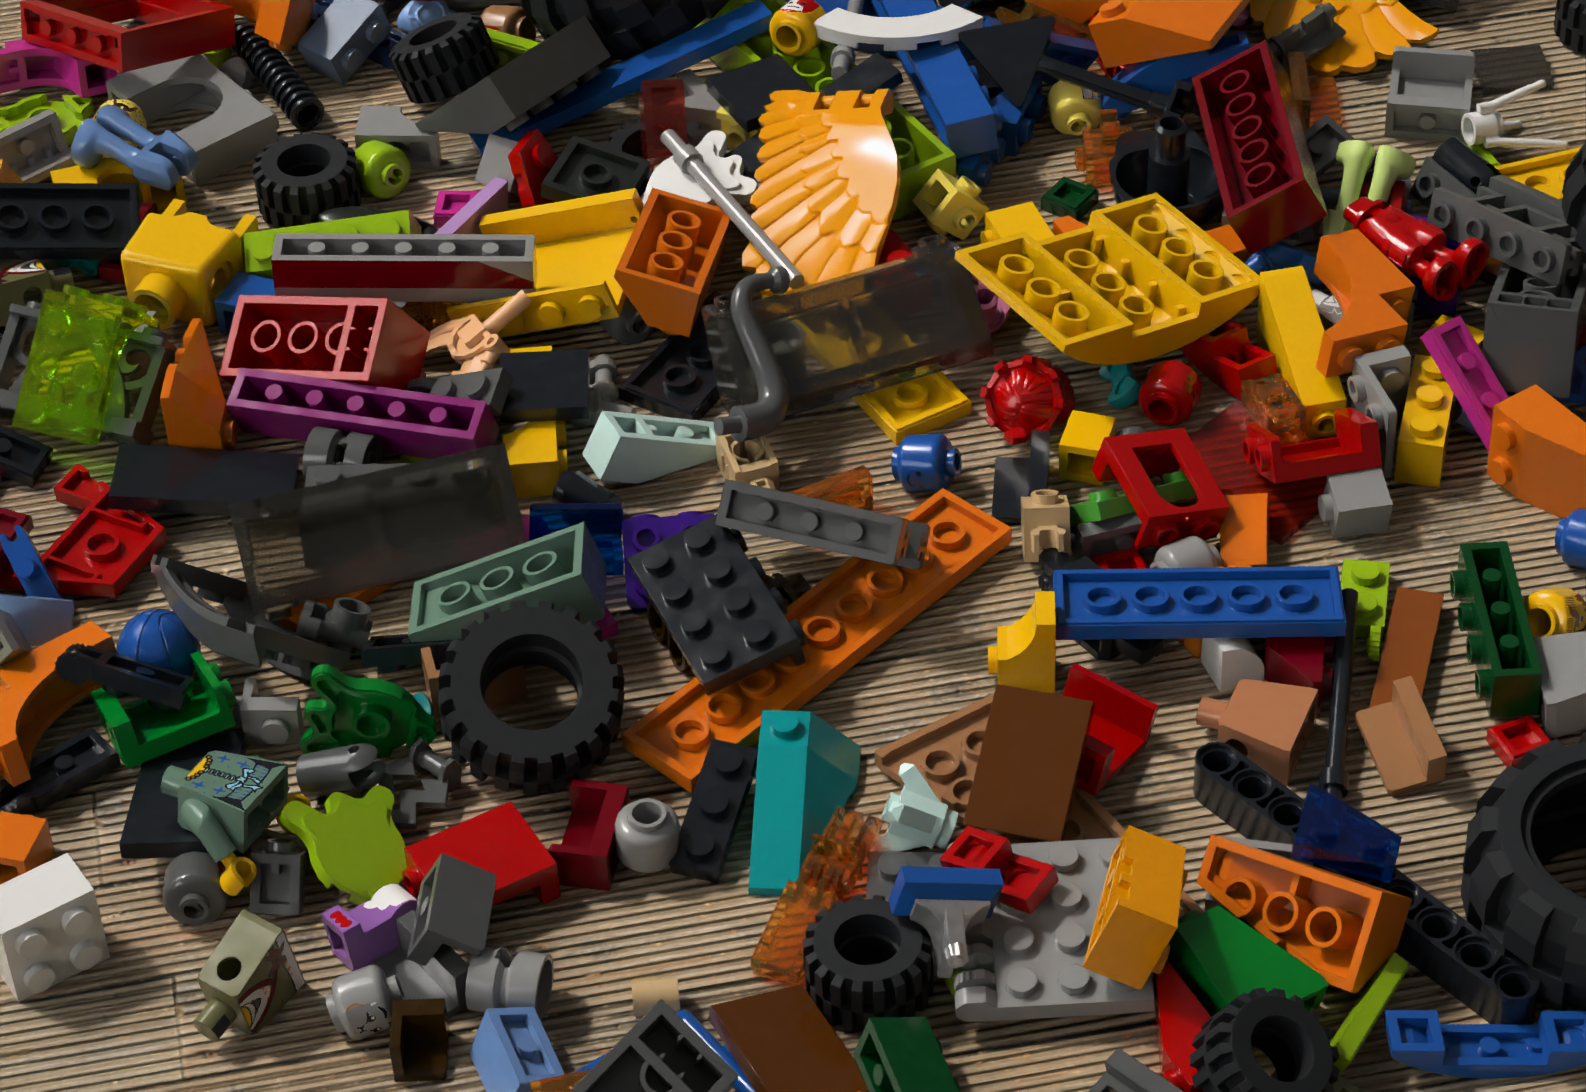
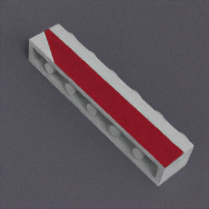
M276 233L271 258L275 296L388 298L392 302L473 303L514 296L521 289L525 294L536 292L537 285L535 235Z

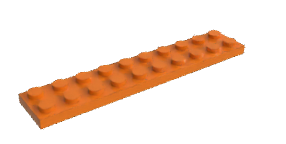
M940 489L904 517L910 521L928 524L931 528L923 566L920 570L853 556L786 607L788 613L784 615L788 622L796 619L808 641V644L802 647L806 663L797 667L791 657L787 656L707 696L695 677L621 734L622 747L690 793H693L712 739L748 747L753 746L759 741L762 710H799L1011 543L1012 528L948 490Z

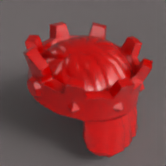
M1023 355V357L1008 363L1004 361L998 362L993 366L995 372L989 383L980 389L979 398L985 400L988 417L985 418L986 422L991 428L997 427L1003 431L1004 440L1012 445L1025 443L1027 438H1031L1032 431H1050L1056 423L1067 421L1072 410H1075L1076 398L1074 397V389L1070 385L1069 377L1067 374H1064V371L1057 364L1052 365L1051 360L1042 357Z

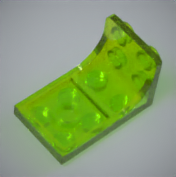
M64 285L63 292L46 289L12 426L98 447L123 347L131 333L138 326L145 325L157 328L159 319L147 315V306L129 302V299L106 293L100 296L90 293L89 290L70 285Z

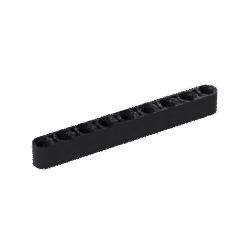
M1211 742L1202 745L1196 751L1193 792L1199 803L1246 839L1312 847L1314 849V867L1411 898L1412 902L1395 952L1489 1024L1533 1025L1540 982L1539 979L1535 978V981L1528 978V966L1510 953L1504 956L1503 966H1501L1503 955L1489 945L1490 941L1481 931L1234 747L1226 743Z

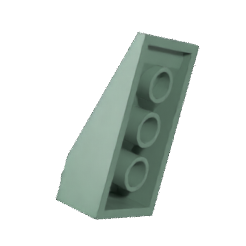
M585 522L421 579L414 582L408 637L411 642L461 639V629L471 619L481 624L484 622V611L498 606L501 612L510 610L511 601L525 600L526 607H539V600L554 602L553 610L563 613L565 607L568 606L579 611L580 622L584 625L591 620L596 622L605 616L607 564Z

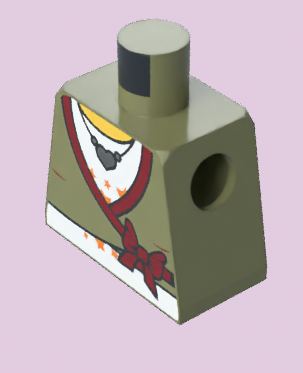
M15 259L0 262V327L7 325L10 316L8 311L11 303L27 306L28 301H34L49 306L54 312L55 307L52 296L75 291L70 267L47 271L40 259Z
M245 909L240 912L198 974L197 981L208 1004L196 1017L193 1024L202 1035L212 1041H218L230 1025L248 1035L257 1034L306 983L283 929Z

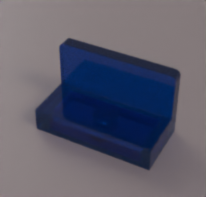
M531 504L528 541L585 522L607 564L606 576L623 575L622 504Z

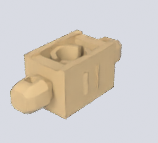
M715 432L717 464L724 479L780 491L778 460L765 435L752 440L737 442L732 438L731 434L718 436Z

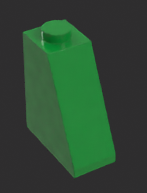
M1219 905L1203 913L1199 910H1193L1178 919V927L1168 943L1170 945L1169 955L1211 1017L1244 992L1248 994L1253 989L1263 987L1267 993L1273 988L1285 990L1286 998L1288 999L1293 995H1297L1304 1000L1303 1007L1310 1011L1313 1008L1317 1009L1329 987L1324 976Z

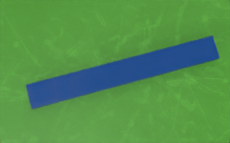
M761 0L752 1L609 67L583 85L577 82L578 88L560 100H557L554 94H552L550 97L554 104L533 116L530 110L526 111L530 119L510 132L504 125L492 134L519 142L526 132L539 129L542 135L768 31L773 14ZM469 133L474 147L482 157L489 134Z

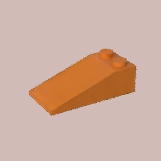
M1536 384L1495 404L1486 474L1496 484L1501 485L1517 499L1560 518L1568 517L1575 509H1586V422Z

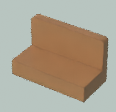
M1412 676L1394 680L1390 702L1363 709L1356 713V723L1384 787L1390 796L1444 781L1447 763L1446 751Z

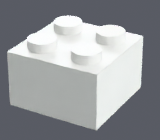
M68 853L0 884V976L18 1002L43 992L51 986L110 958L95 890Z

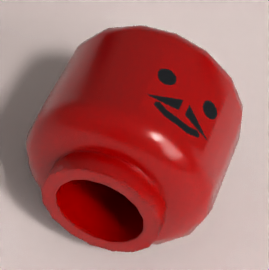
M1164 360L1153 365L1138 393V403L1141 410L1151 421L1160 425L1174 426L1187 421L1202 394V383L1199 375L1190 366L1175 360Z

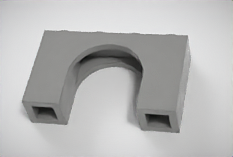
M204 54L124 72L105 81L109 100L126 99L134 102L142 110L147 125L166 115L182 110L200 109L214 112L209 117L176 132L178 136L195 150L199 157V166L186 175L197 186L255 159L258 153L264 152V147L277 142L279 121L275 112L270 107H265L257 101L249 90L243 89L236 84L226 72H221L211 64Z

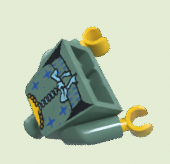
M217 750L211 751L191 771L170 765L164 772L161 781V792L178 798V822L181 827L191 831L201 841L215 863L221 861L225 866L226 870L220 876L219 882L223 891L231 896H237L244 886L248 887L255 879L257 868L253 861L246 857H236L233 851L244 853L275 818L282 829L292 833L283 826L279 818L281 811L290 801H300L311 807L307 797L300 794H293L291 796L288 793L290 789L288 786V764L262 759L258 756H244Z

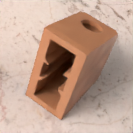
M1243 679L1238 681L1229 702L1203 696L1197 710L1196 724L1218 730V742L1234 747L1283 785L1288 786L1316 724L1318 689Z

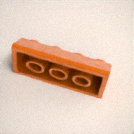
M652 188L614 274V278L648 326L658 328L669 335L690 336L723 256L731 224L730 218L720 207Z

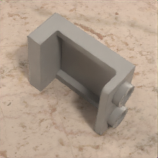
M1405 46L1394 47L1384 136L1446 141L1451 137H1457L1463 143H1466L1462 135L1461 121L1465 113H1470L1476 54L1470 51Z

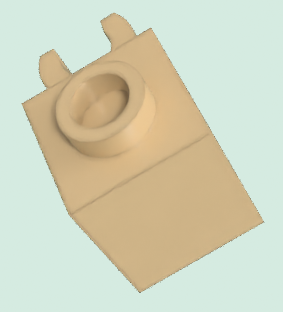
M1040 489L1032 491L1031 496L1021 497V532L1024 562H1039V555L1043 549L1057 548L1058 552L1068 553L1071 556L1070 506L1067 495H1059L1058 491L1052 489Z

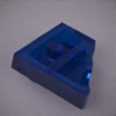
M1310 784L1290 857L1391 883L1402 837L1322 788Z

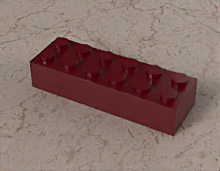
M1264 40L1193 77L1192 82L1226 217L1249 254L1251 255L1263 248H1269L1300 229L1309 228L1317 223L1318 220L1328 216L1288 75L1267 41Z

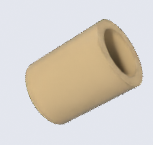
M677 977L631 981L634 1017L645 1016L660 999L675 1013L680 1011Z

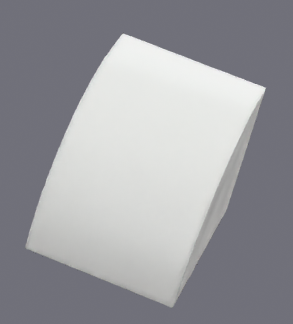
M1202 638L1201 663L1220 693L1235 689L1238 681L1243 679L1264 680V665L1247 638Z

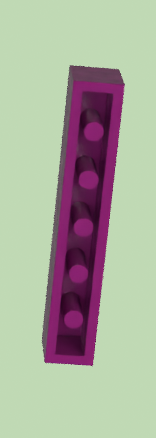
M241 367L226 403L227 408L244 433L307 441L312 429L316 426L342 430L346 437L351 432L378 436L382 442L384 453L446 462H489L500 430L486 401Z

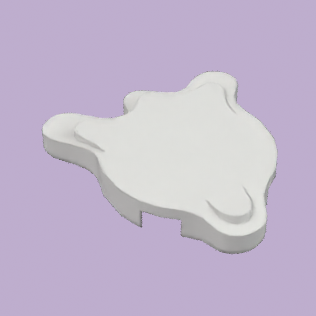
M719 130L709 132L695 147L703 156V164L737 202H750L751 196L758 189L757 182L752 178L743 176L744 163L741 156L731 155L726 158L723 157L728 147L725 133ZM674 155L664 160L655 168L649 178L645 192L640 197L643 205H645L652 188L718 206L691 174H684L674 163Z

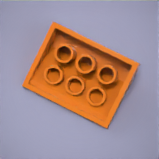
M1109 0L1099 8V13L1088 24L1104 68H1111L1213 49L1250 0Z

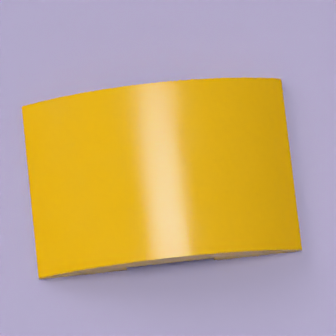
M1157 192L1091 211L1088 226L1038 241H1035L1023 231L955 252L954 257L955 260L1060 351L1076 360L1091 364L1122 365L1148 360L1177 350L1212 332L1259 296L1260 276Z

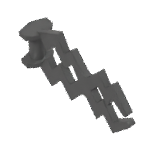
M419 738L412 744L408 758L386 765L385 775L378 783L380 786L390 789L395 800L394 780H416L415 770L422 773L427 770L438 777V780L421 779L424 790H400V811H391L392 820L397 829H417V808H446L449 792H453L461 785L462 768L451 757L446 760L432 751V748L422 738ZM371 788L362 789V798Z

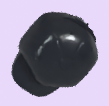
M1166 116L1155 122V130L1128 131L1121 133L1117 138L1115 156L1109 163L1110 181L1116 204L1157 192L1199 227L1209 222L1221 210L1223 201L1209 147L1205 145L1196 131L1188 128L1185 120L1175 116Z

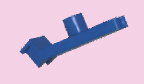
M16 525L14 530L17 534V539L13 542L9 536L1 534L0 542L27 596L63 599L26 530Z

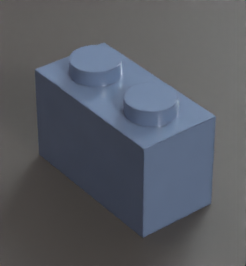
M334 0L296 45L310 70L344 85L361 67L373 50L385 39L392 28L380 4L372 0Z

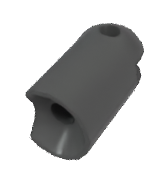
M359 743L300 755L296 764V777L303 795L308 799L330 796L333 792L346 793L371 788L377 785L384 777L386 764L384 761L375 760L378 755V749L368 743Z

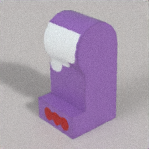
M389 884L380 888L370 901H366L348 912L337 904L321 913L332 953L352 971L368 966L400 947L396 919L411 910L416 912L418 899L402 886Z

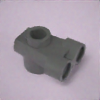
M341 597L334 601L333 609L326 607V604L306 599L295 636L316 641V639L327 641L328 647L351 654L355 652L356 648L361 650L368 642L373 624L372 621H369L371 613L369 605L354 598Z

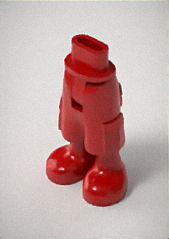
M1364 196L1348 205L1343 212V218L1353 224V229H1358L1404 275L1406 274L1410 277L1417 276L1422 281L1426 293L1438 301H1448L1453 298L1458 286L1464 290L1471 287L1487 264L1490 249L1483 240L1468 238L1456 250H1452L1446 247L1448 239L1443 230L1428 223L1426 220L1417 219L1397 207L1388 205L1384 200L1372 201Z

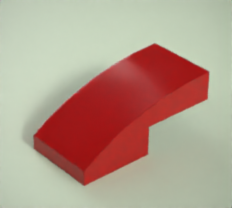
M970 826L963 830L939 859L942 867L1000 869L1004 886L998 902L1030 915L1059 881L1055 866L1015 854L1012 851L1008 838Z

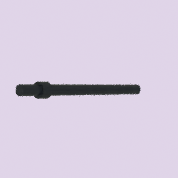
M1351 588L1342 589L1346 616V636H1336L1326 762L1325 768L1319 774L1318 792L1323 797L1321 813L1338 826L1341 824L1342 799L1347 796L1349 786V774L1345 770L1359 595L1356 590Z

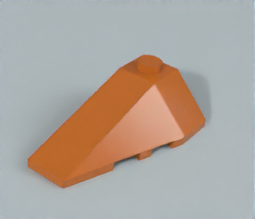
M192 318L183 336V348H177L175 352V362L177 364H169L167 367L160 395L169 447L229 450V447H235L237 443L236 422L229 421L225 398L201 318Z

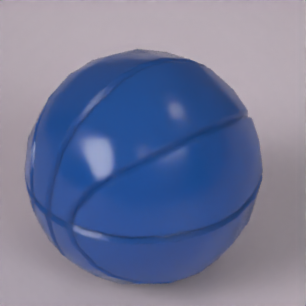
M152 609L134 616L125 625L117 643V653L190 677L195 671L190 654L196 651L201 653L200 641L185 628L177 614L167 609Z

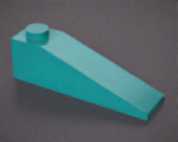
M762 710L757 756L748 885L749 895L799 896L821 857V848L830 831H835L841 821L840 813L848 799L852 800L858 790L861 747L811 711Z

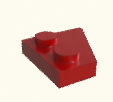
M539 129L526 132L508 155L513 176L518 183V193L522 207L554 203L555 201L541 197L540 192L542 182L558 157Z

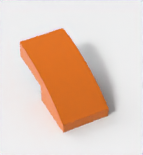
M1268 493L1224 495L1230 505V509L1224 522L1220 524V555L1223 567H1228L1242 559L1252 567H1269L1268 538H1270Z

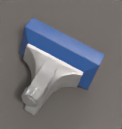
M901 866L889 897L892 916H910V920L921 924L928 931L933 944L934 976L937 978H951L954 968L963 967L969 962L966 933L976 924L984 922L985 918H991L1004 883L1000 869Z

